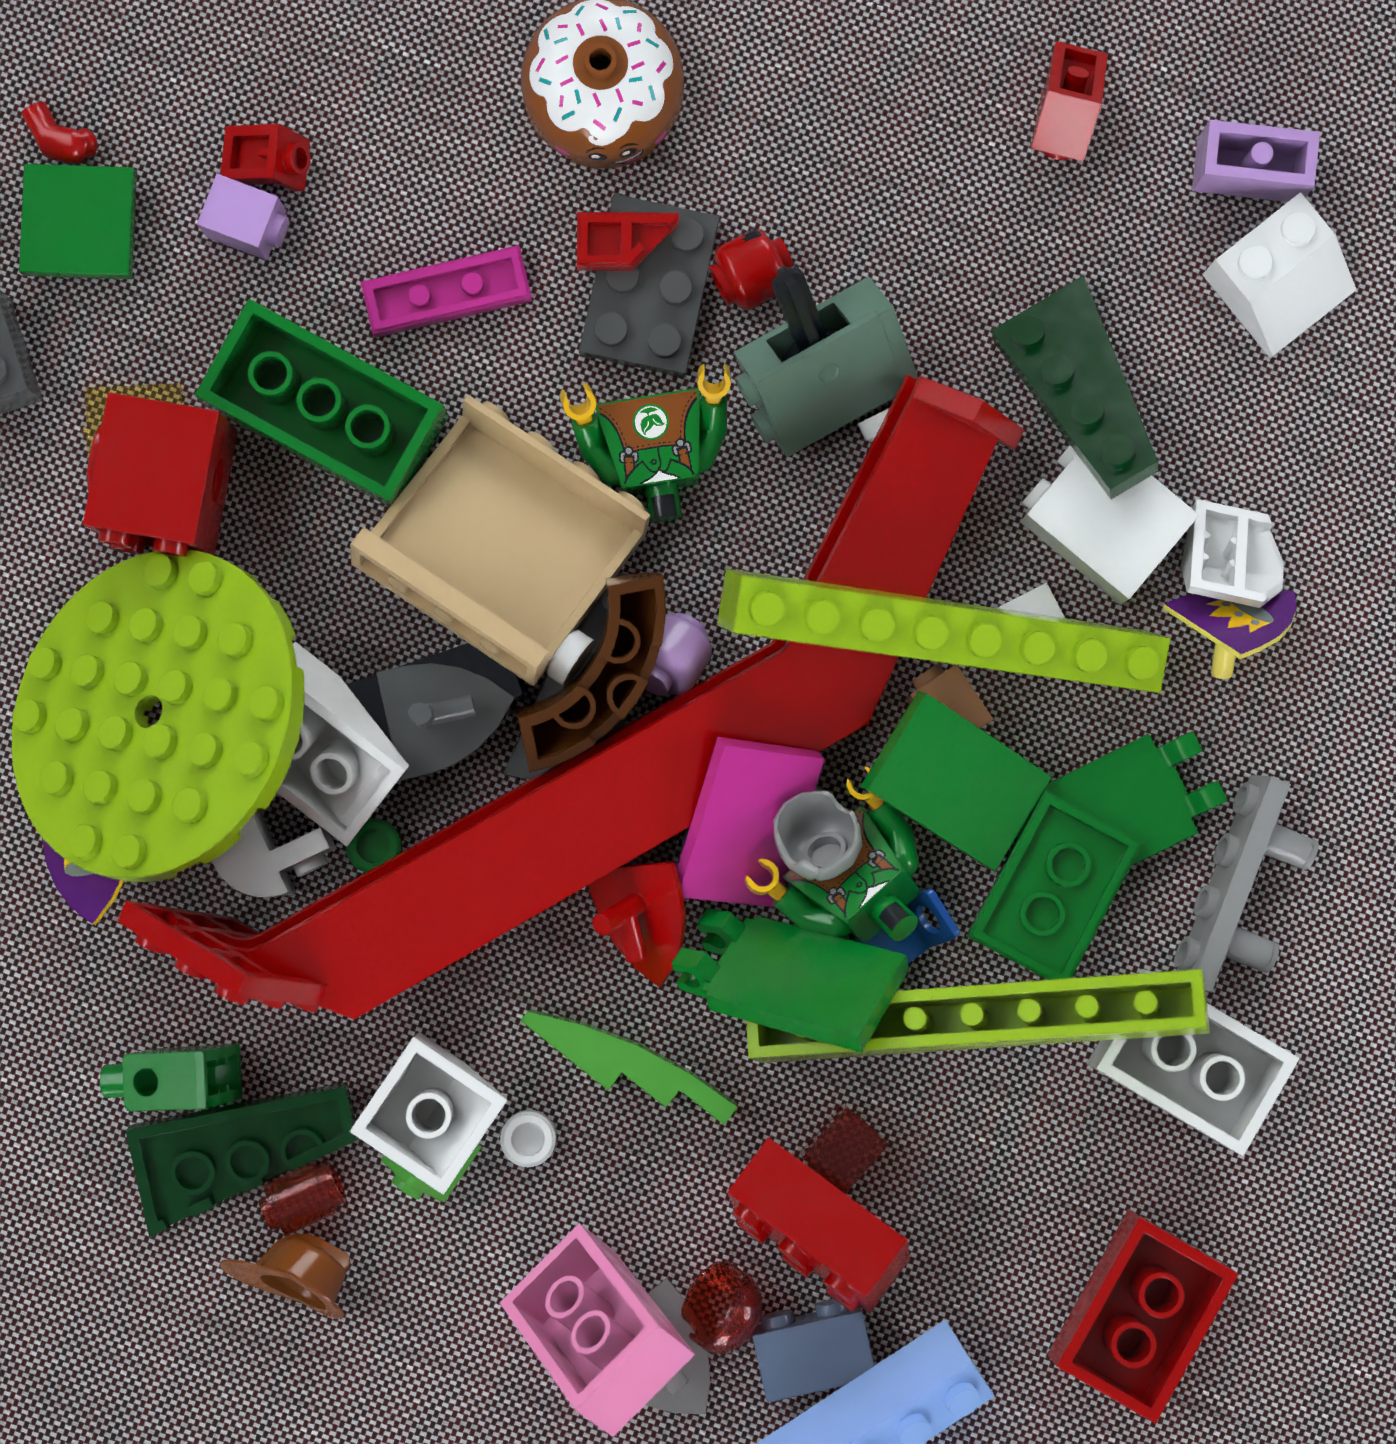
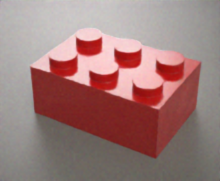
M769 1137L727 1191L734 1207L731 1214L738 1220L736 1224L745 1233L761 1244L769 1237L778 1244L777 1249L783 1253L781 1256L782 1260L806 1278L814 1271L825 1279L823 1283L828 1287L826 1292L851 1312H854L859 1305L868 1313H871L910 1260L908 1240Z
M1128 1209L1047 1355L1056 1367L1156 1424L1239 1274L1226 1264Z

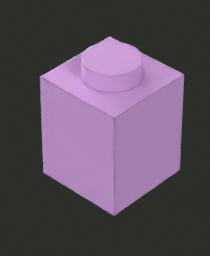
M216 174L197 226L209 239L267 260L272 246L275 248L281 246L287 233L289 218L285 216L286 209L278 196Z

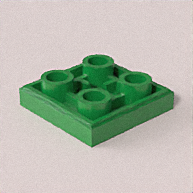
M24 164L19 272L23 276L132 279L137 185L136 170L133 167Z

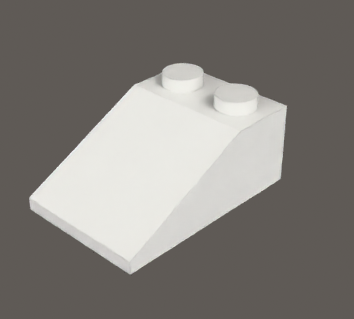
M294 642L297 667L304 670L305 700L303 720L291 764L277 793L347 847L409 765L341 677L297 642Z

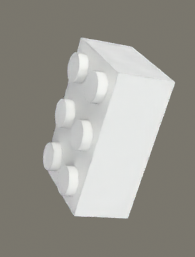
M1141 969L1140 973H1154V971ZM1208 1003L1210 1033L1099 1041L1087 1065L1242 1156L1247 1151L1300 1059Z

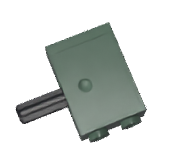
M785 266L780 267L776 270L777 276L772 280L771 285L786 323L733 352L742 374L735 377V382L750 407L756 405L758 410L750 415L752 422L763 441L767 444L774 440L786 458L894 398L905 375L918 379L895 309L869 276L822 303L815 305L803 271L797 266L787 269Z

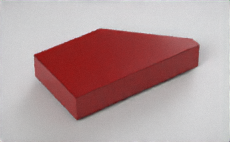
M577 212V271H633L679 226V213Z

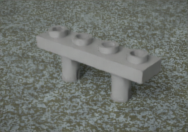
M1250 775L1248 782L1243 783L1239 788L1233 802V811L1236 814L1229 833L1221 837L1214 851L1213 861L1216 867L1209 885H1205L1200 890L1194 904V914L1197 917L1190 935L1180 942L1175 953L1174 965L1177 967L1176 971L1202 969L1205 976L1206 991L1212 992L1225 957L1265 973L1271 971L1277 961L1280 948L1278 943L1237 926L1264 854L1302 870H1307L1313 864L1318 852V841L1277 824L1291 784L1272 776Z

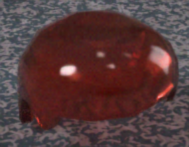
M716 1261L700 1272L689 1287L681 1307L682 1319L694 1331V1333L690 1332L689 1338L707 1352H713L714 1354L732 1352L752 1337L763 1314L761 1290L752 1277L732 1263Z

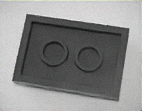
M613 193L609 212L679 213V226L633 271H596L579 354L580 356L686 378L720 216Z

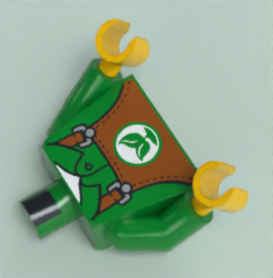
M702 364L697 373L698 388L596 404L592 389L587 383H583L587 397L580 405H571L568 402L564 389L560 393L563 409L567 416L572 419L571 425L582 458L605 484L620 486L622 491L631 495L645 493L650 522H663L681 518L682 511L678 488L699 484V473L706 472L715 463L727 435L728 400L725 395L730 390L731 372L726 364H724L723 380L715 384L705 380V364Z
M864 767L866 771L869 773L871 768ZM847 778L849 793L859 800H865L870 806L868 812L861 805L854 811L857 823L860 824L863 844L854 864L837 877L824 881L816 879L810 881L789 870L783 876L788 882V885L784 886L779 882V871L776 865L767 859H759L758 863L771 873L772 882L764 887L758 886L746 875V886L750 892L756 895L769 894L774 899L772 905L801 929L840 938L849 934L862 943L869 941L882 929L893 941L904 940L915 930L918 924L917 916L907 907L918 896L920 891L912 878L919 866L914 831L901 812L870 792L859 794L854 789L852 782Z

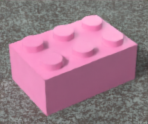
M580 1223L500 1302V1305L574 1410L612 1437L695 1355L617 1253Z

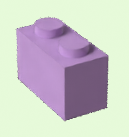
M1209 120L1197 138L1192 191L1289 202L1300 192L1305 197L1315 186L1320 132Z

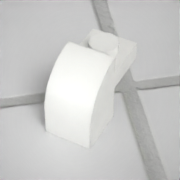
M255 812L252 818L239 831L242 838L226 852L212 860L224 881L239 892L255 897H279L296 892L287 873L288 871L294 869L297 877L308 874L328 864L324 854L337 848L330 833L323 828H318L276 848L260 812Z

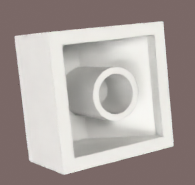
M1301 192L1215 259L1202 274L1269 358H1272L1356 291L1335 233Z
M419 1032L412 1038L350 1132L444 1195L508 1099L465 1062Z

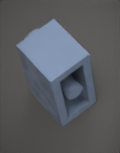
M829 1299L815 1304L816 1312L794 1317L793 1310L790 1309L775 1311L761 1316L760 1325L751 1326L767 1403L844 1386L874 1366L863 1312L859 1305L854 1312H851L836 1300Z

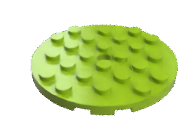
M188 550L187 557L166 555L154 551L140 554L114 565L89 581L72 596L46 628L34 651L29 656L28 664L19 687L12 715L11 750L13 771L24 809L41 837L55 852L67 861L86 871L115 880L155 882L177 877V872L199 862L208 864L226 852L242 838L239 831L252 818L258 808L266 810L285 778L298 743L303 720L305 684L304 670L297 667L295 650L292 640L297 637L290 620L280 603L271 598L258 583V579L226 560L195 550ZM161 701L162 714L159 720L149 727L148 717L144 716L143 712L144 710L150 711L157 702Z

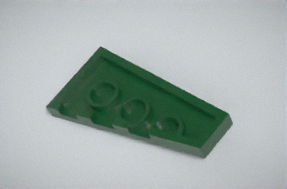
M1084 275L991 330L993 343L1111 500L1159 471L1157 457Z
M348 1082L129 1125L126 1129V1136L149 1237L168 1229L170 1225L180 1220L203 1213L213 1208L215 1204L242 1191L243 1193L250 1191L276 1175L289 1169L291 1171L356 1141L358 1137L350 1132L356 1120Z

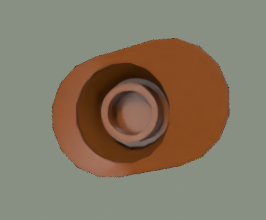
M306 1233L292 1234L279 1239L256 1264L235 1259L221 1261L220 1268L225 1273L249 1286L301 1302L334 1319L342 1320L344 1317L343 1311L335 1304V1301L350 1267V1257L346 1252L317 1236Z

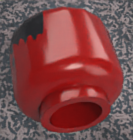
M751 229L717 247L714 253L715 264L709 266V271L726 305L730 306L735 303L741 309L748 311L776 297L771 285L772 280L777 276L776 270L783 266L790 269L794 267L786 245L780 237L771 241L763 231Z

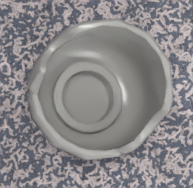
M801 792L784 802L773 819L774 839L781 859L790 870L810 881L814 879L824 881L837 877L854 864L863 847L860 824L857 823L854 811H849L839 804L831 792Z

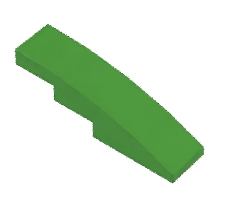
M533 1009L527 1011L520 1020L607 1090L623 1073L664 1107L668 1106L680 1090L723 1125L738 1108L737 1102L700 1076L639 1042L586 1022Z

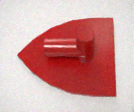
M674 861L622 865L588 885L598 913L592 920L593 928L600 935L605 936L609 934L615 946L625 956L626 962H630L635 969L655 985L661 987L673 971L671 963L682 948L685 935L686 912L676 864Z

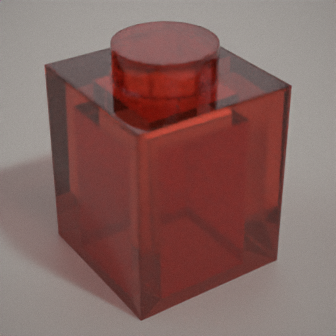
M843 1102L800 1153L802 1158L808 1162V1167L846 1194L889 1144L876 1130Z

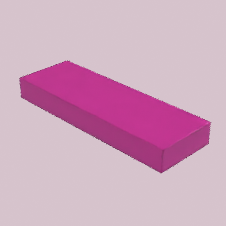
M519 245L360 282L374 338L532 302Z

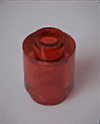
M328 1161L317 1166L315 1162H312L265 1184L264 1191L266 1196L259 1199V1206L269 1228L274 1230L279 1227L288 1236L335 1214L336 1207L346 1203L347 1199L342 1183L332 1164Z

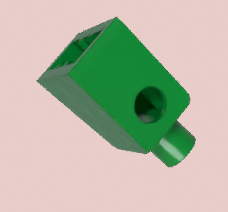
M240 1043L156 1048L124 1054L122 1064H106L102 1067L100 1073L102 1095L105 1098L124 1097V1106L127 1111L131 1112L206 1109L243 1099Z

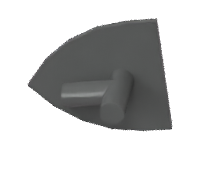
M428 663L401 666L376 672L392 744L409 765L400 777V781L429 775L451 767L475 752L500 726L514 700L512 695L488 678L460 667Z

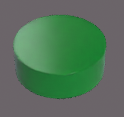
M368 819L346 847V853L350 862L357 869L366 873L402 853L403 843L399 831L391 823L381 819Z

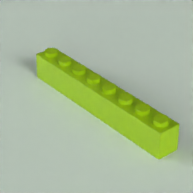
M727 568L717 625L737 634L1161 693L1171 639L1142 629Z
M1202 969L897 991L862 1053L746 1021L748 1058L761 1063L1210 1033L1205 976Z

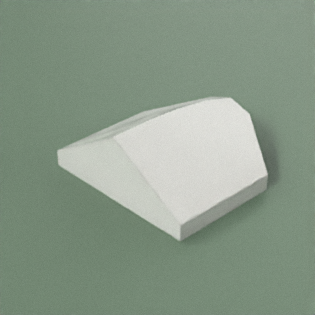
M1196 499L1192 509L1199 516L1188 528L1181 562V571L1187 592L1248 606L1262 607L1283 590L1284 562L1271 533L1272 522L1270 517L1264 513Z

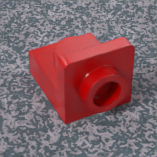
M280 124L225 126L220 175L246 185L278 184L291 191H304L307 171L311 161L309 152L310 141L307 137Z

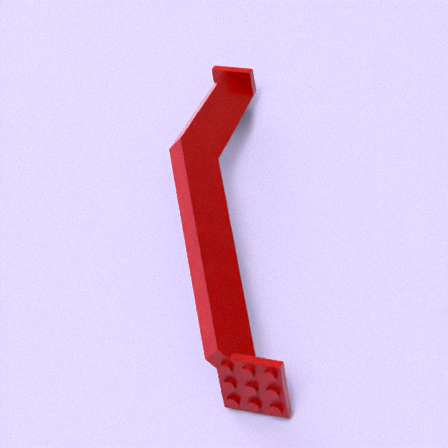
M905 375L803 580L926 598L996 444L999 443L1015 450L1024 429L984 400L922 376L916 379L910 375ZM773 639L768 645L600 739L586 751L549 768L261 933L235 917L127 900L117 922L137 934L134 941L141 947L159 954L168 953L176 958L174 967L179 971L199 979L208 978L216 983L214 992L226 1000L246 1005L249 999H255L267 1006L282 1009L285 1003H291L309 1012H317L320 1006L354 1020L690 827L718 737L817 750L820 752L867 725L899 656Z

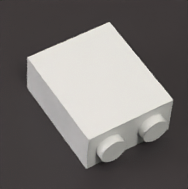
M1069 446L1057 460L1064 467V470L1054 482L1050 484L1042 478L1022 502L1030 510L1020 522L1121 605L1132 597L1198 518L1199 514L1152 475L1111 500L1073 448Z

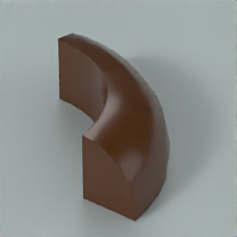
M649 572L606 578L608 591L606 623L597 649L590 661L560 691L534 704L519 707L518 720L529 773L560 764L591 748L596 744L597 740L608 733L621 719H624L636 704L649 682L648 679L656 663L663 641L666 619V596L663 574Z

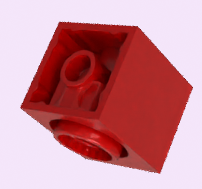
M108 392L103 420L94 435L87 468L89 493L83 525L99 534L98 542L109 544L111 549L140 555L143 554L144 546L153 547L154 552L172 556L187 557L188 550H195L215 556L238 430L219 411Z

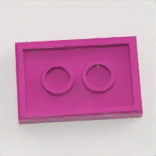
M717 738L677 867L683 898L774 907L772 905L774 899L769 894L756 895L750 892L745 883V876L747 875L758 886L764 887L772 882L771 873L758 863L759 859H767L776 865L779 871V882L783 885L785 884L783 876L789 871V868L781 859L775 843L773 819L784 802L801 792L815 791L825 760L817 750Z

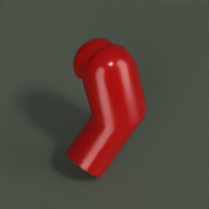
M43 101L33 103L23 109L21 114L41 153L48 159L77 164L82 163L85 158H92L96 154L98 141L91 130L87 128L76 130L74 128L58 126L47 104Z

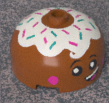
M578 0L569 3L552 13L538 27L526 48L521 67V90L525 110L539 138L543 139L555 151L569 158L572 163L599 169L617 168L635 163L654 152L655 147L667 136L675 121H678L684 98V73L677 45L666 27L653 14L626 0ZM599 55L605 56L606 69L596 70L594 57Z

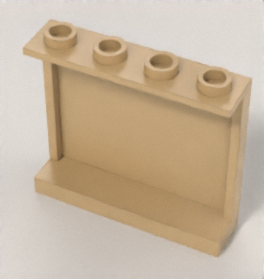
M467 395L463 400V413L460 419L372 531L363 527L350 543L351 565L532 686H535L547 670L551 659L560 645L572 631H576L607 589L606 578L616 577L647 533L650 514L645 511L643 504L633 495L625 491L617 493L600 482L598 475L586 464L579 461L571 463L556 453L552 444L542 435L533 431L526 433L509 422L508 416L498 406L486 401L480 403L470 395Z

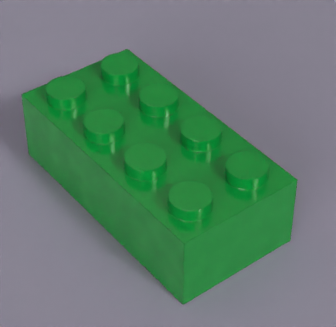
M248 299L194 394L207 408L219 411L227 419L388 507H391L420 470L449 418L444 405L251 299Z

